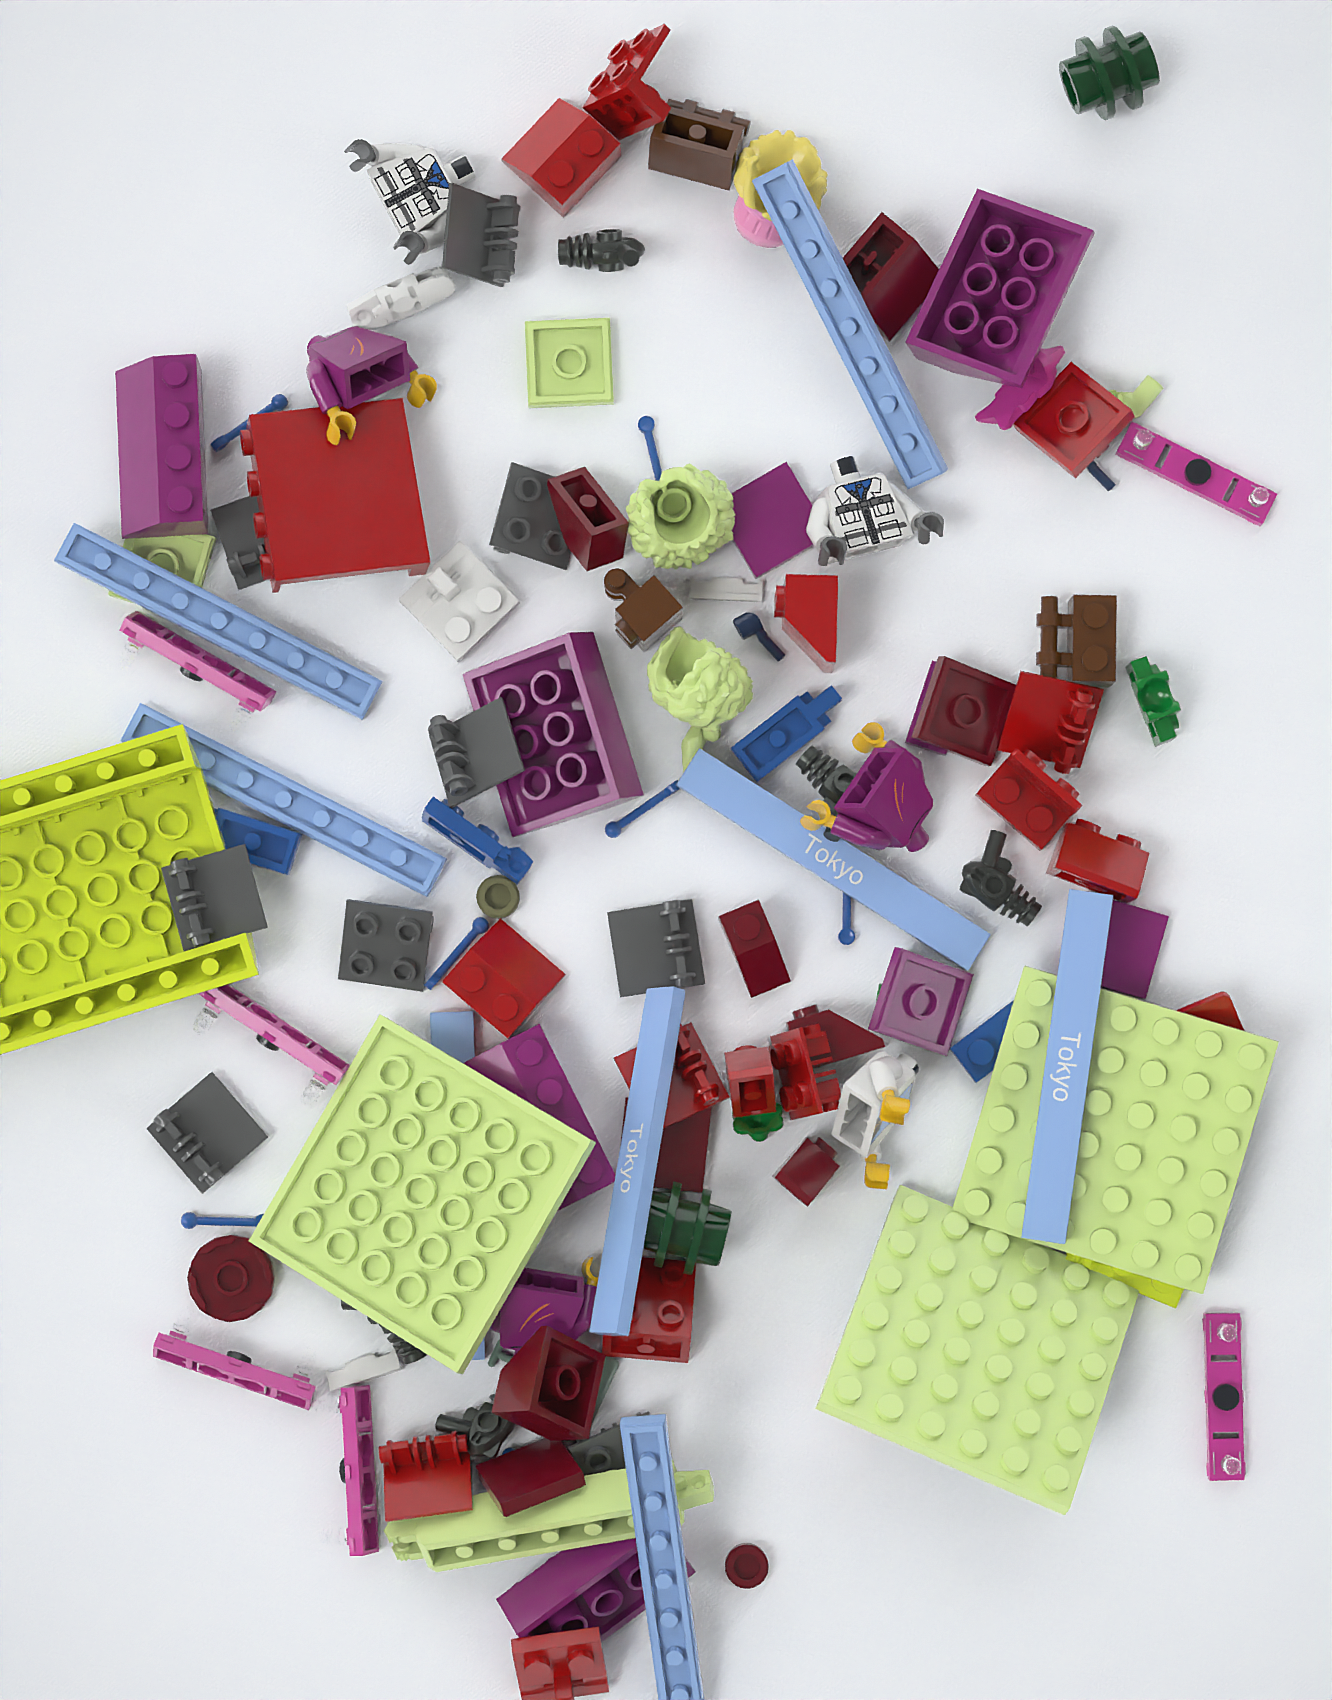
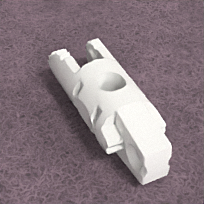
M438 266L418 274H409L377 287L349 303L346 307L354 327L358 326L369 330L390 325L428 309V306L452 296V293H455L456 283L450 277L451 274L448 270Z

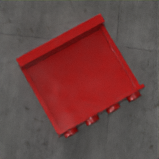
M403 398L363 402L349 409L343 406L340 407L341 411L352 414L355 418L356 426L352 440L348 438L344 430L339 429L341 436L338 445L332 444L326 436L330 417L328 414H323L320 407L249 415L246 430H240V442L243 456L251 457L253 471H247V486L249 496L257 497L259 512L253 513L254 530L257 539L264 538L266 554H260V567L263 580H270L272 593L279 592L280 586L283 584L407 569L409 576L426 575L431 562Z

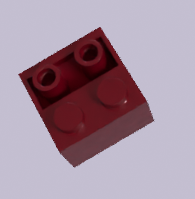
M883 212L878 215L843 257L881 336L890 342L925 301L939 268L915 238Z

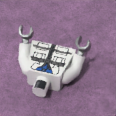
M363 139L354 140L344 150L345 153L353 152L360 158L349 165L350 170L358 172L367 164L372 166L366 169L369 180L400 235L393 248L396 250L398 247H405L407 250H410L403 261L408 265L412 264L419 254H424L444 245L449 183L461 186L476 178L466 156L462 155L442 166L433 148L424 149L420 145L397 143L370 144Z
M848 456L830 463L836 484L826 487L817 496V500L812 505L806 528L807 535L819 552L818 564L820 566H827V564L839 562V565H843L844 560L899 547L914 535L913 531H918L919 543L928 544L930 542V532H935L939 537H943L944 519L935 512L925 513L893 483H889L886 476L882 473L861 477L855 457Z

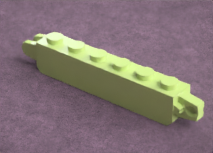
M672 1460L680 1523L682 1526L685 1522L684 1510L714 1501V1485L709 1470L677 1471ZM626 1468L585 1475L586 1485L508 1517H503L488 1492L472 1495L473 1510L387 1522L388 1524L384 1529L389 1543H393L391 1548L397 1560L400 1559L402 1562L408 1559L412 1561L424 1558L427 1566L435 1572L636 1538Z

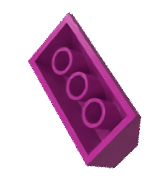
M197 355L152 356L115 371L122 539L209 534L202 369Z
M636 1538L560 1551L520 1582L515 1583L496 1600L516 1635L521 1638L599 1627L601 1642H603L645 1611ZM685 1557L687 1575L689 1578L694 1573H696V1571L691 1565V1563L688 1561V1559Z

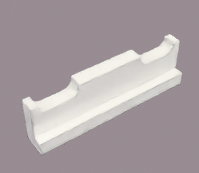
M690 577L689 599L762 602L763 580H760L758 584H744L741 578L711 577L710 582H696L693 577Z
M392 1348L390 1354L376 1357L373 1353L345 1362V1367L335 1372L324 1371L330 1392L333 1393L340 1391L344 1387L355 1386L401 1371L402 1367L395 1348Z

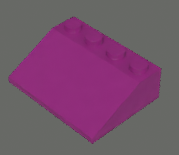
M977 188L905 343L915 358L955 374L1023 388L1095 234L1094 230Z
M569 632L462 674L473 711L500 697L503 698L525 769V771L496 785L512 837L521 836L605 810L644 796L594 632Z
M540 1024L464 1062L465 1065L596 1142L557 1211L614 1183L616 1174Z

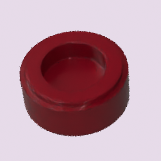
M738 1544L726 1556V1575L737 1587L744 1589L754 1588L760 1585L768 1574L769 1564L767 1556L755 1544Z

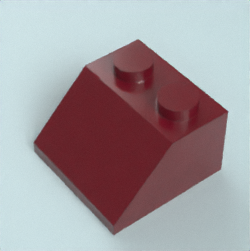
M541 1326L501 1369L491 1413L550 1441L589 1439L606 1355L549 1326Z

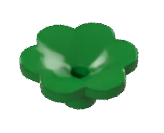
M776 1102V1112L733 1118L734 1132L741 1135L748 1134L756 1142L766 1140L770 1132L778 1131L784 1125L782 1106Z

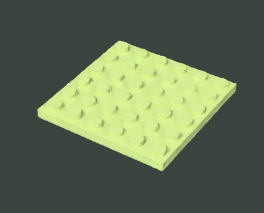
M1026 965L1022 971L951 1211L963 1214L970 1223L1019 1238L1022 1236L1057 981L1056 974ZM1101 988L1066 1243L1059 1244L1026 1238L1022 1239L1203 1294L1279 1041Z
M379 1015L251 1235L249 1242L454 1372L464 1374L596 1142L387 1017Z
M899 1185L815 1409L1062 1515H1066L1075 1495L1140 1290L1090 1270L1081 1264L1066 1260L1067 1255L1044 1245L970 1223L963 1214L951 1212L952 1206Z

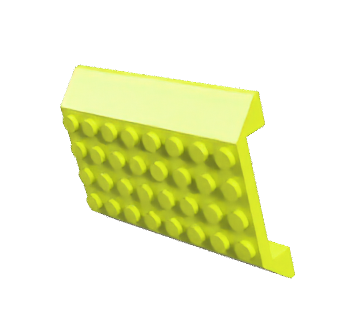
M183 724L0 780V1055L259 975L252 933L239 934L185 952L182 947L161 868L171 865V862L183 858L190 860L225 850V843L216 820L214 806L204 773Z

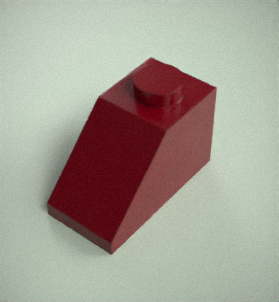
M584 466L548 479L547 487L564 542L586 572L623 559L629 522L587 468Z
M759 899L718 916L720 926L751 998L791 982L777 941Z
M817 1004L793 1011L794 1020L785 1023L788 1031L820 1023L821 1031H826L831 1052L810 1057V1060L814 1061L832 1056L833 1061L813 1065V1069L886 1047L883 1038L829 1009L819 1012Z
M805 1137L772 1177L802 1204L808 1207L840 1167L833 1160L838 1153L820 1137L814 1142Z

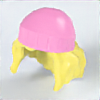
M775 130L767 135H760L758 140L750 141L749 146L743 148L742 152L739 153L733 180L739 194L733 211L734 221L738 232L750 243L765 248H777L784 245L752 180L792 159L819 211L821 199L827 192L826 178L828 174L821 169V160L817 155L818 151L808 138L796 137L795 133L791 130H787L784 135L779 130Z

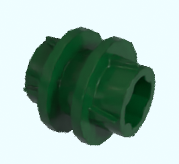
M1113 25L1104 28L1102 46L1096 48L1089 37L1083 36L1076 39V56L1059 63L1061 82L1067 99L1075 113L1079 115L1095 109L1103 120L1114 118L1116 113L1115 101L1122 98L1125 104L1132 110L1142 107L1144 103L1143 90L1158 85L1160 82L1155 55L1143 32L1139 31L1124 37L1121 31Z
M673 1181L670 1193L652 1192L643 1249L656 1253L653 1266L660 1268L663 1266L666 1253L686 1258L683 1273L692 1275L695 1263L719 1266L732 1211L711 1204L712 1190L704 1188L699 1203L679 1198L682 1183Z

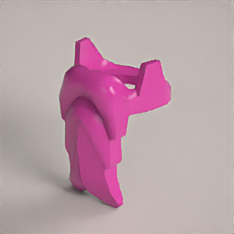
M1060 345L1047 349L1041 348L1023 388L1003 384L995 393V399L975 415L976 421L998 424L1002 430L1011 428L1016 419L1027 412L1037 398H1041L1051 389L1057 375L1056 366L1065 354L1063 346Z

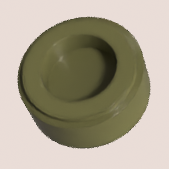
M494 875L486 878L480 884L476 899L479 908L485 915L494 919H503L512 915L518 908L520 893L516 884L506 876Z

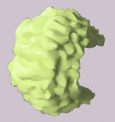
M690 463L684 467H672L662 471L659 481L645 479L640 482L637 491L630 496L629 505L626 506V512L629 517L628 533L635 551L641 553L646 559L651 557L655 568L670 569L672 567L677 570L681 567L691 569L692 562L699 565L701 562L706 561L710 553H714L717 548H721L723 544L733 540V532L731 530L735 524L734 516L736 514L733 510V496L727 489L726 482L719 480L708 470L700 471Z
M681 626L674 627L670 631V634L661 642L659 649L647 665V676L650 681L648 688L652 693L653 701L662 706L673 717L678 718L680 721L688 722L696 728H702L704 731L713 732L720 730V724L732 720L738 713L743 712L753 699V681L748 676V669L745 666H741L740 659L732 658V654L726 653L722 647L716 648L715 643L712 641L708 642L705 638L698 641L691 634L686 633Z

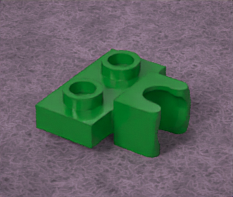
M1147 656L1131 661L1125 668L1154 746L1157 747L1171 742L1177 737L1175 729L1179 728V721L1176 714L1181 711L1179 702L1175 701L1171 694L1168 683L1169 675L1166 670L1160 672L1156 664L1150 665Z

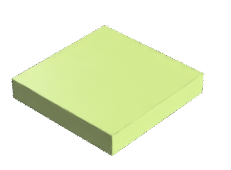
M610 318L525 321L528 408L614 405Z
M207 534L125 539L123 548L202 588L217 539ZM111 591L108 593L110 597L133 603Z

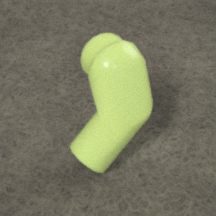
M1147 375L1134 392L1108 391L1132 409L1135 416L1134 419H1136L1146 411L1164 388L1155 379Z
M721 724L720 730L713 732L704 731L702 728H696L691 725L681 742L683 773L698 749L703 750L706 741L715 742L720 738Z

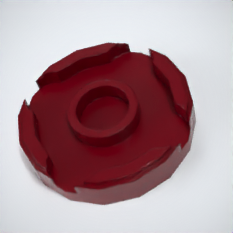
M232 1234L214 1238L200 1247L191 1261L187 1276L190 1296L199 1310L214 1319L225 1322L248 1319L262 1310L272 1296L276 1279L273 1261L267 1252L249 1242L250 1238Z

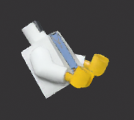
M878 1052L845 1082L831 1135L858 1152L861 1161L866 1162L864 1184L869 1188L885 1190L888 1188L890 1164L876 1163V1161L882 1157L879 1143L895 1124L904 1125V1116L909 1112L910 1096L919 1067L917 1062L907 1054H900L897 1058H894L886 1052Z

